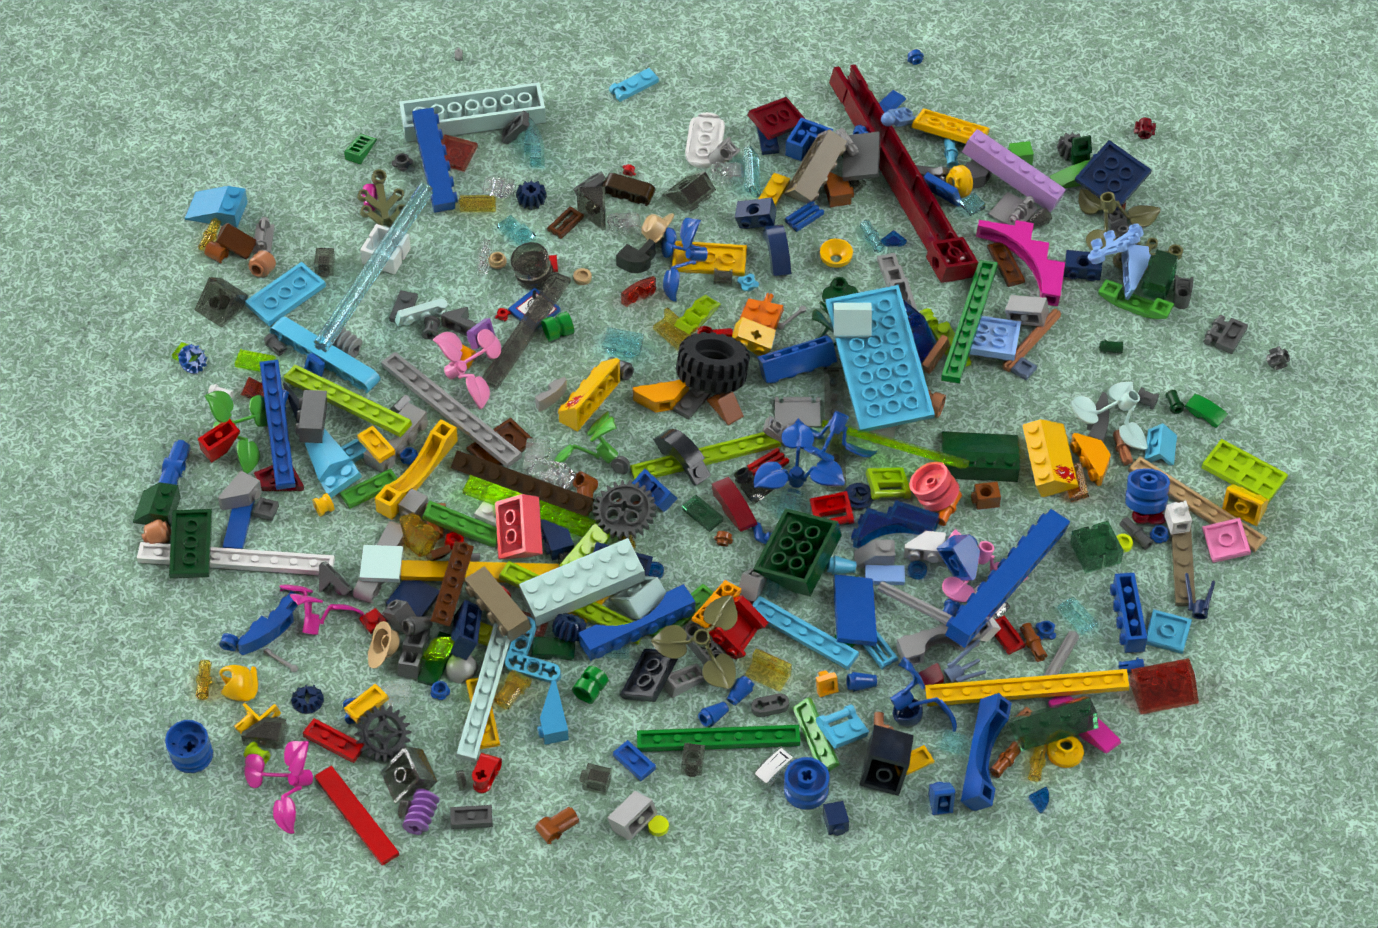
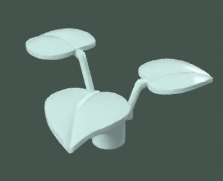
M1120 382L1111 386L1109 396L1114 402L1101 410H1096L1094 402L1085 396H1078L1071 401L1074 414L1087 424L1096 423L1098 421L1097 414H1101L1118 404L1121 410L1129 411L1124 421L1125 425L1119 428L1120 437L1130 447L1140 450L1147 449V442L1142 429L1134 422L1129 423V418L1135 410L1136 404L1140 401L1139 394L1133 390V382Z

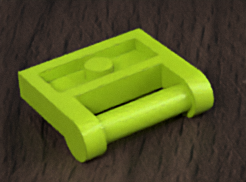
M903 467L867 468L865 474L873 500L887 497L910 499L911 490ZM901 487L898 490H880L879 488Z

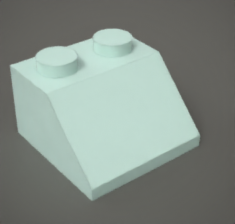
M645 577V581L619 591L610 600L630 618L641 619L650 614L649 612L660 604L666 594V590L658 577Z

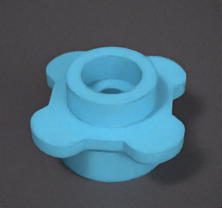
M753 274L739 277L737 280L741 284L743 291H751L759 286Z

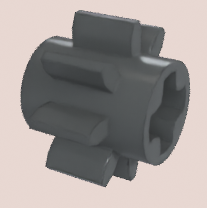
M1278 346L1269 350L1270 354L1266 356V359L1271 368L1275 367L1276 370L1288 366L1287 362L1290 361V355L1286 349L1281 350V347Z

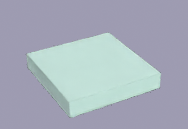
M364 545L360 581L399 583L403 546Z

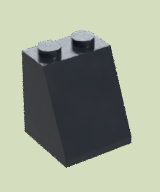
M874 724L859 785L899 796L910 764L914 735ZM895 765H897V767H898L899 770H900V775H899V776H898V773H897V771H896V769H895V767H894Z

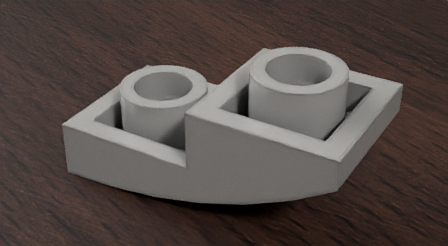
M565 377L552 381L548 384V391L535 396V404L539 412L553 405L566 392L567 380Z
M770 415L765 420L763 432L773 439L782 442L783 431L792 424L789 423L783 426L780 421Z

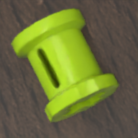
M254 741L245 748L243 753L245 758L250 754H257L262 757L265 764L271 757L269 751L262 750Z

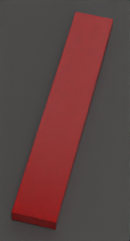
M332 765L314 775L317 783L382 866L399 856V851Z

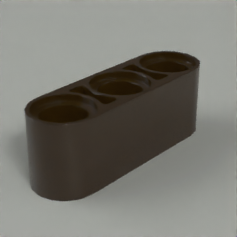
M609 173L601 187V191L605 195L610 194L612 197L622 200L623 198L628 199L630 202L642 203L645 206L650 204L656 191L651 183L616 173Z

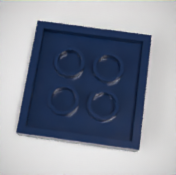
M1108 140L1075 177V181L1098 198L1105 192H1112L1115 195V201H1119L1122 207L1151 174L1152 169Z

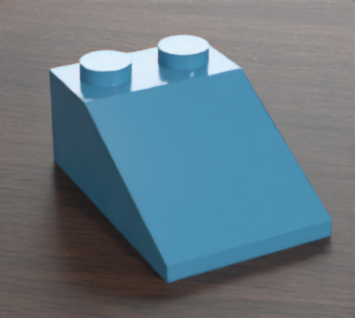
M223 186L195 192L185 220L219 226L229 223L237 228L248 202L246 189Z

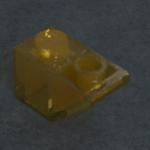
M410 513L400 516L399 520L406 546L419 557L425 556L434 550L440 534L432 526L421 520L417 514Z

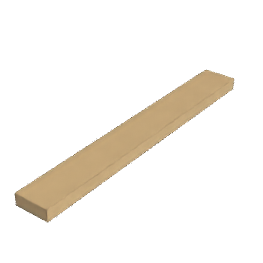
M1139 457L1128 469L1129 472L1143 468L1154 469L1166 474L1170 479L1168 497L1178 503L1186 500L1190 511L1210 524L1236 519L1233 515L1142 457ZM1242 522L1250 550L1256 552L1266 541L1267 537Z

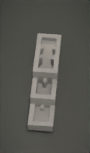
M890 253L877 256V262L886 286L899 285L906 313L917 311L908 279L904 276L896 254Z

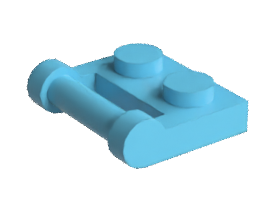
M851 704L845 706L843 710L816 718L818 727L834 749L865 738L869 734V730L858 717L854 706ZM844 717H847L849 719L848 721L837 724L835 726H829V723L837 721Z

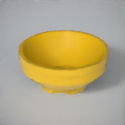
M958 165L949 171L946 183L957 188L961 198L969 196L973 188V178L970 170L964 165Z
M842 239L827 240L820 247L822 262L833 268L846 266L853 256L852 246ZM835 255L840 256L841 260L833 262L831 257Z
M1057 735L1050 740L1047 746V756L1056 766L1071 768L1078 765L1083 759V745L1079 739L1072 735ZM1063 742H1069L1072 745V748L1069 750H1065L1060 746V744Z

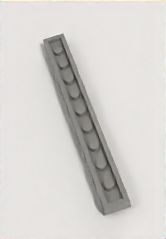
M394 352L381 362L385 370L507 468L522 458V453L398 353Z

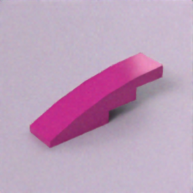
M1055 696L1048 701L1049 707L1062 715L1064 721L1076 729L1082 739L1107 754L1121 744V740L1097 716L1078 701H1071L1074 699L1071 696Z

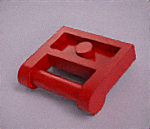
M847 491L809 499L813 515L824 517L846 512L845 516L831 518L830 520L838 521L839 525L855 523Z

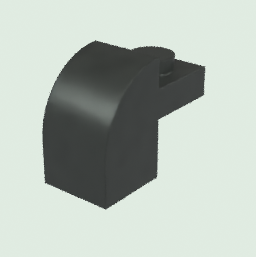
M649 239L639 250L626 244L616 254V266L630 273L647 271L651 268V260L656 255L655 242Z

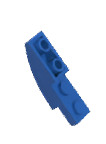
M290 591L287 596H284L279 606L270 612L268 619L261 615L257 621L251 624L249 631L242 635L238 641L239 653L241 655H246L266 646L291 626L294 622L293 611L298 605L290 597V594H296L295 592Z

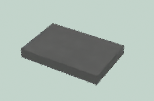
M880 132L849 135L859 152L857 155L850 156L847 150L844 151L843 181L879 178Z

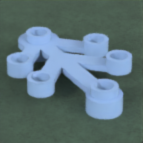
M1139 224L1130 225L1128 232L1115 241L1116 236L1113 230L1105 232L1103 235L1106 246L1101 249L1103 246L1101 239L1091 241L1093 250L1090 251L1088 260L1092 264H1098L1105 261L1106 255L1126 251L1128 249L1127 245L1136 244L1141 241L1140 237L1144 235L1142 227Z

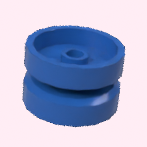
M1143 468L1130 472L1127 478L1125 504L1131 510L1142 514H1156L1164 511L1166 505H1168L1169 477L1163 472L1154 469Z
M802 757L791 762L787 766L784 776V795L787 801L794 807L802 810H811L822 805L829 793V771L820 760L812 757Z

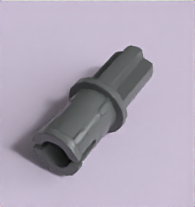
M1128 517L1121 520L1120 526L1144 550L1153 545V540L1143 532L1142 527L1135 525Z

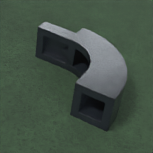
M668 429L653 439L663 455H671L681 464L694 486L711 476L703 462L705 459L694 442L681 431Z

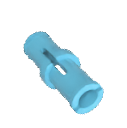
M945 138L944 156L947 159V167L952 169L954 166H958V150L955 146V140Z

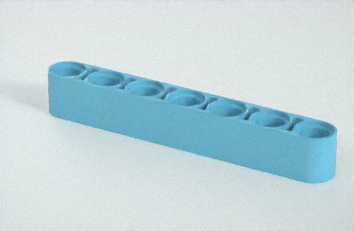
M285 316L281 317L269 330L270 333L278 336L279 341L288 346L291 345L294 347V350L302 355L308 356L314 353L325 363V369L337 373V376L345 381H350V384L358 389L365 390V393H368L380 381V376L376 371Z

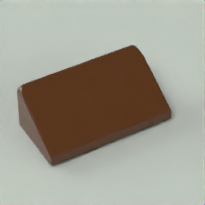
M229 223L221 227L216 240L217 243L244 259H248L257 241Z

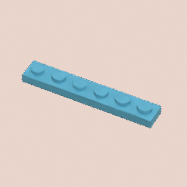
M759 596L754 602L753 606L769 622L767 625L846 670H849L859 656L857 650L844 643L837 642V639L765 598Z

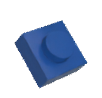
M314 353L309 354L304 369L322 377L325 363Z

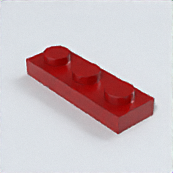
M315 718L303 731L304 738L352 763H355L362 754L360 749L363 747V744H356L357 740Z

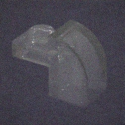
M391 680L380 687L389 697V700L383 704L385 710L389 706H392V708L394 706L410 707L412 696L411 680Z

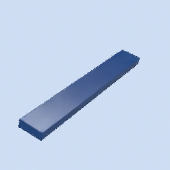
M278 359L260 362L276 490L293 488L296 486Z

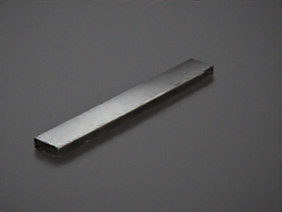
M557 272L552 274L501 348L499 357L493 360L482 376L488 386L494 389L499 388L540 328L541 320L549 315L570 284V277Z
M824 367L825 426L832 419L835 411L844 414L843 367ZM829 427V428L827 429V431L825 432V438H826V440H827V438H828V436H829V434H830V432H831V431L829 430L830 427ZM843 432L833 434L826 453L833 455L834 461L840 465L845 484L843 486H827V491L844 492L846 489L845 446L842 445Z

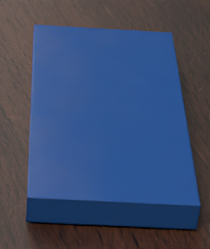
M834 574L833 589L837 642L876 646L877 631L873 579Z

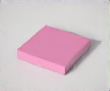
M1240 518L1202 526L1212 563L1251 555Z

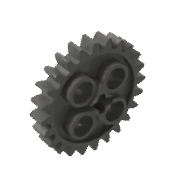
M621 480L620 485L613 482V488L607 485V492L601 490L602 497H596L598 503H594V509L596 510L593 511L596 524L599 523L598 527L604 529L603 531L606 534L610 532L612 539L615 535H618V540H621L622 536L629 539V535L636 539V533L639 532L641 535H644L642 529L649 530L648 523L654 524L652 517H656L654 510L657 507L654 504V497H651V491L646 492L645 485L640 488L639 482L633 486L631 480H629L628 484H624V481ZM617 498L621 499L619 502H613ZM634 501H640L639 504H632ZM612 516H618L614 520L609 519ZM632 518H636V519H637V520L634 521V522H629V520L632 519Z

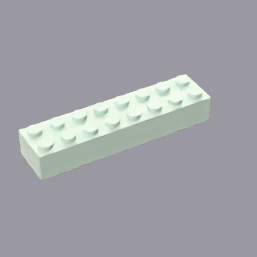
M539 82L399 102L406 142L417 140L412 120V111L432 107L434 113H438L440 124H437L438 129H442L443 137L502 129L523 110L529 113V125L546 122L545 106Z

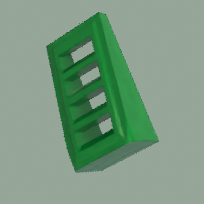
M360 133L344 151L345 160L361 165L377 141V138Z

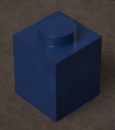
M844 801L823 804L822 814L828 835L840 836L849 831V819Z

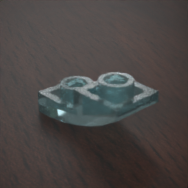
M512 215L497 225L501 232L519 246L523 247L536 238V235L525 224L521 225Z

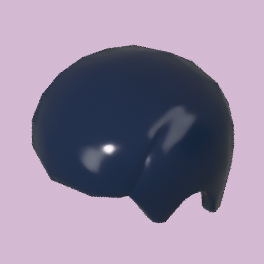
M922 704L912 708L906 706L898 711L894 706L892 714L894 720L900 726L912 727L921 721L923 707Z

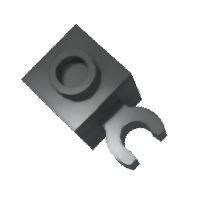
M397 599L390 602L381 614L387 622L389 621L394 630L403 632L402 621L406 617H417L407 601Z

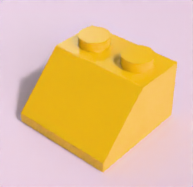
M1233 484L1226 489L1222 509L1236 518L1258 526L1267 509L1269 499Z

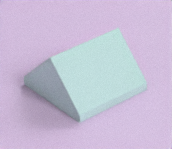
M834 303V338L872 337L871 303Z

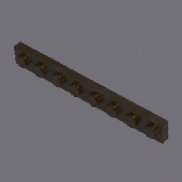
M458 450L450 467L451 469L518 493L537 496L541 501L589 517L595 500Z

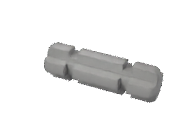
M840 128L836 130L835 133L847 141L845 147L849 155H857L859 152L858 148L845 129Z

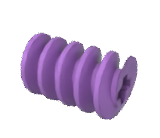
M417 789L408 813L405 816V821L402 824L403 828L408 833L421 835L422 832L428 831V825L431 824V818L437 809L436 804L440 801L439 797L426 789Z

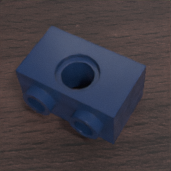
M772 198L737 201L735 219L740 229L775 225L777 209Z
M1066 250L1064 277L1100 281L1103 262L1092 264L1088 260L1090 252Z

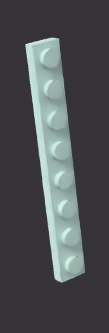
M494 623L456 754V758L476 763L510 644L507 636L503 637L500 634L496 623Z

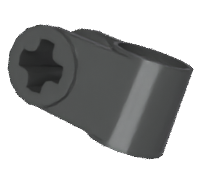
M1175 275L1173 303L1176 308L1185 309L1189 306L1194 277L1182 278Z

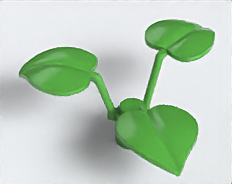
M213 391L206 394L204 397L209 403L214 418L217 420L214 422L213 428L220 423L227 422L232 416L230 412L234 407L230 395L224 391ZM256 395L250 399L249 409L252 413L251 416L235 421L231 419L236 425L237 423L254 418L255 424L258 427L267 426L264 397ZM238 436V458L243 472L248 474L259 462L260 452L255 442H248V438Z
M609 411L598 418L587 432L588 436L593 434L590 439L591 442L596 439L600 440V443L595 448L597 453L576 444H569L555 457L551 467L552 474L575 449L593 455L597 459L601 457L608 464L612 462L618 455V452L602 437L604 434L617 429L614 418L612 416L609 417Z

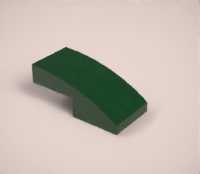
M1091 135L1073 138L1071 150L1072 166L1090 160V153H1092Z
M534 637L531 656L545 660H551L552 657L572 661L575 656V642H566L556 637Z

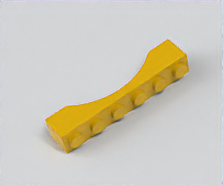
M440 419L430 431L425 444L410 467L397 480L385 485L375 497L376 512L391 520L394 519L399 513L398 504L411 488L417 491L457 443V427Z

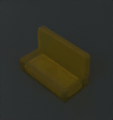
M460 195V212H496V195Z
M667 307L664 309V318L654 324L653 329L678 351L680 343L691 335L674 326L680 317Z
M756 648L752 655V664L745 673V676L772 689L781 691L791 676L792 664Z

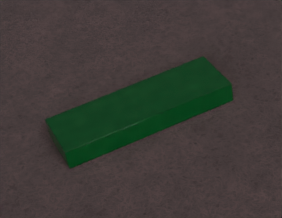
M439 631L417 678L419 683L432 686L435 682L440 681L447 662L452 655L449 653L451 634Z

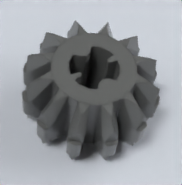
M1072 131L1070 135L1065 133L1064 136H1060L1057 144L1060 157L1064 156L1065 160L1071 158L1073 138L1081 137L1080 133L1076 135Z

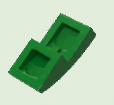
M1196 393L1184 406L1192 415L1198 419L1200 417L1204 418L1215 428L1228 415L1221 407Z

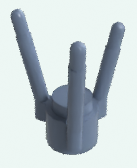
M979 639L975 640L957 658L948 663V668L943 670L950 683H958L986 674V670L963 676L964 671L980 662V659H976L962 667L957 664L980 642Z

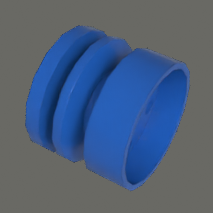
M195 720L179 721L171 726L166 733V748L176 769L184 773H196L208 767L214 752L207 730L201 723Z

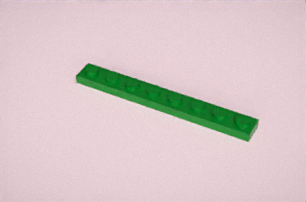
M799 725L637 730V749L641 752L800 746Z

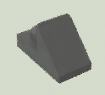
M468 307L441 314L443 327L467 336V331L477 324L468 319Z
M327 561L321 562L319 565V593L333 584L332 588L339 595L343 594L344 596L348 595L354 588Z

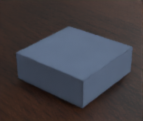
M1023 357L1011 368L1012 373L1026 381L1037 370L1035 364Z

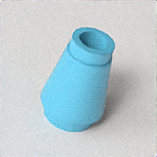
M834 555L827 564V572L832 573V575L855 573L857 564L856 561Z

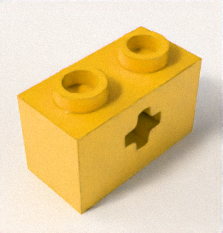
M742 317L735 324L732 337L736 341L743 343L747 350L761 356L767 354L772 349L776 330Z

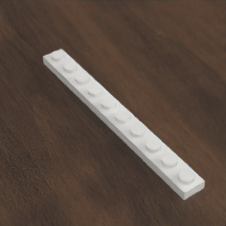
M140 542L137 555L138 563L169 565L171 544ZM211 547L210 568L319 575L320 563L327 561L334 568L335 558L333 555Z

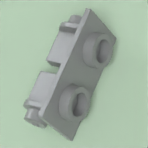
M262 217L259 220V224H256L254 239L257 241L253 253L261 250L271 253L275 224H270L267 217Z

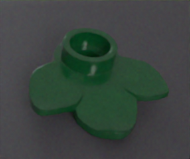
M835 277L831 281L830 286L823 290L822 300L826 302V299L858 293L856 287L848 285L845 278Z

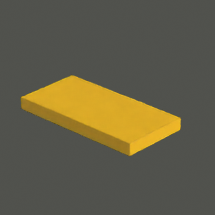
M922 109L912 123V128L965 144L977 129L988 135L990 129L928 109Z
M682 241L675 242L676 246L683 247ZM692 242V245L707 248L708 256L706 261H696V264L677 268L679 272L745 276L747 245ZM673 250L672 266L690 261L686 258V251Z

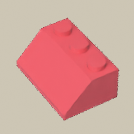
M520 494L495 502L498 559L527 558L543 554L539 497Z

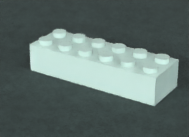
M627 538L520 583L519 586L524 602L537 627L555 619L558 614L570 613L645 581V572Z

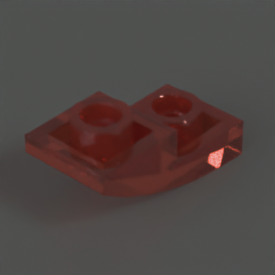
M651 276L626 288L621 293V304L628 307L631 303H635L639 297L646 299L649 295L652 296L656 291V278Z

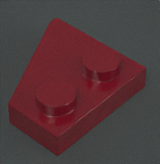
M273 465L254 472V477L260 480L262 491H304V485L294 467L296 487L276 490Z

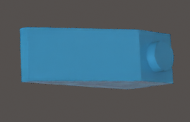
M556 680L551 681L540 716V726L537 727L539 739L543 738L545 745L569 740L568 727Z

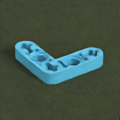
M527 617L532 628L526 632L527 637L521 635L511 642L505 658V665L513 673L549 683L552 680L558 682L562 675L558 665L527 656L537 628L533 618ZM524 640L526 642L525 648L517 649L515 647L516 642ZM515 659H517L519 664L524 665V670H522V666L518 664H515L514 667H512L510 661L513 662ZM530 664H537L539 669L536 672L531 673L528 671ZM543 666H545L544 669L547 672H552V670L554 669L557 675L549 677V674L547 672H543V675H541L543 671Z

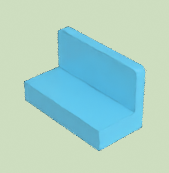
M1162 423L1148 429L1145 460L1152 463L1162 459L1168 465H1174L1177 435L1165 424Z

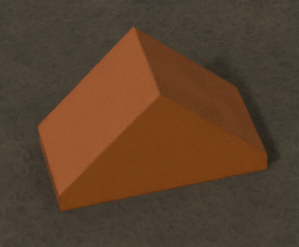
M733 392L715 394L706 399L727 425L744 417Z

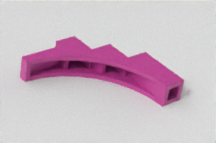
M979 220L976 237L1005 244L1032 271L1038 283L1040 297L1047 298L1048 305L1058 306L1065 262L1048 260L1049 243L1031 240L1034 223L1016 220L1014 226Z

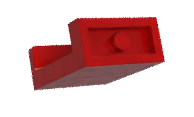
M743 595L734 597L738 616L734 627L726 631L721 627H715L709 632L713 641L720 645L726 651V654L733 659L745 657L746 652L744 649L757 630L765 628L769 623Z

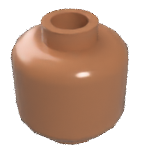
M261 250L249 260L248 265L253 275L263 278L268 276L275 268L276 261L271 253Z
M155 520L144 526L143 541L150 544H165L170 541L171 528L166 521Z

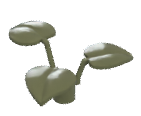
M1081 188L1078 198L1079 206L1083 213L1093 215L1099 209L1104 211V231L1095 229L1086 236V244L1091 251L1093 250L1091 241L1095 239L1102 240L1103 246L1101 249L1106 246L1103 234L1108 231V214L1113 213L1116 207L1119 208L1127 219H1130L1131 225L1139 224L1142 228L1150 226L1161 211L1159 207L1138 205L1130 208L1127 214L1119 201H1115V195L1112 192H1105L1098 198L1090 191Z
M733 596L720 597L706 607L704 620L706 623L711 624V627L698 629L694 633V637L686 640L687 633L682 627L670 625L662 629L651 639L653 646L660 654L671 659L683 657L687 652L686 644L695 642L697 646L705 647L712 660L707 661L703 666L702 673L704 679L712 686L730 689L736 677L734 661L724 653L719 654L716 658L714 657L709 647L711 641L709 632L715 627H721L724 631L734 627L738 616Z

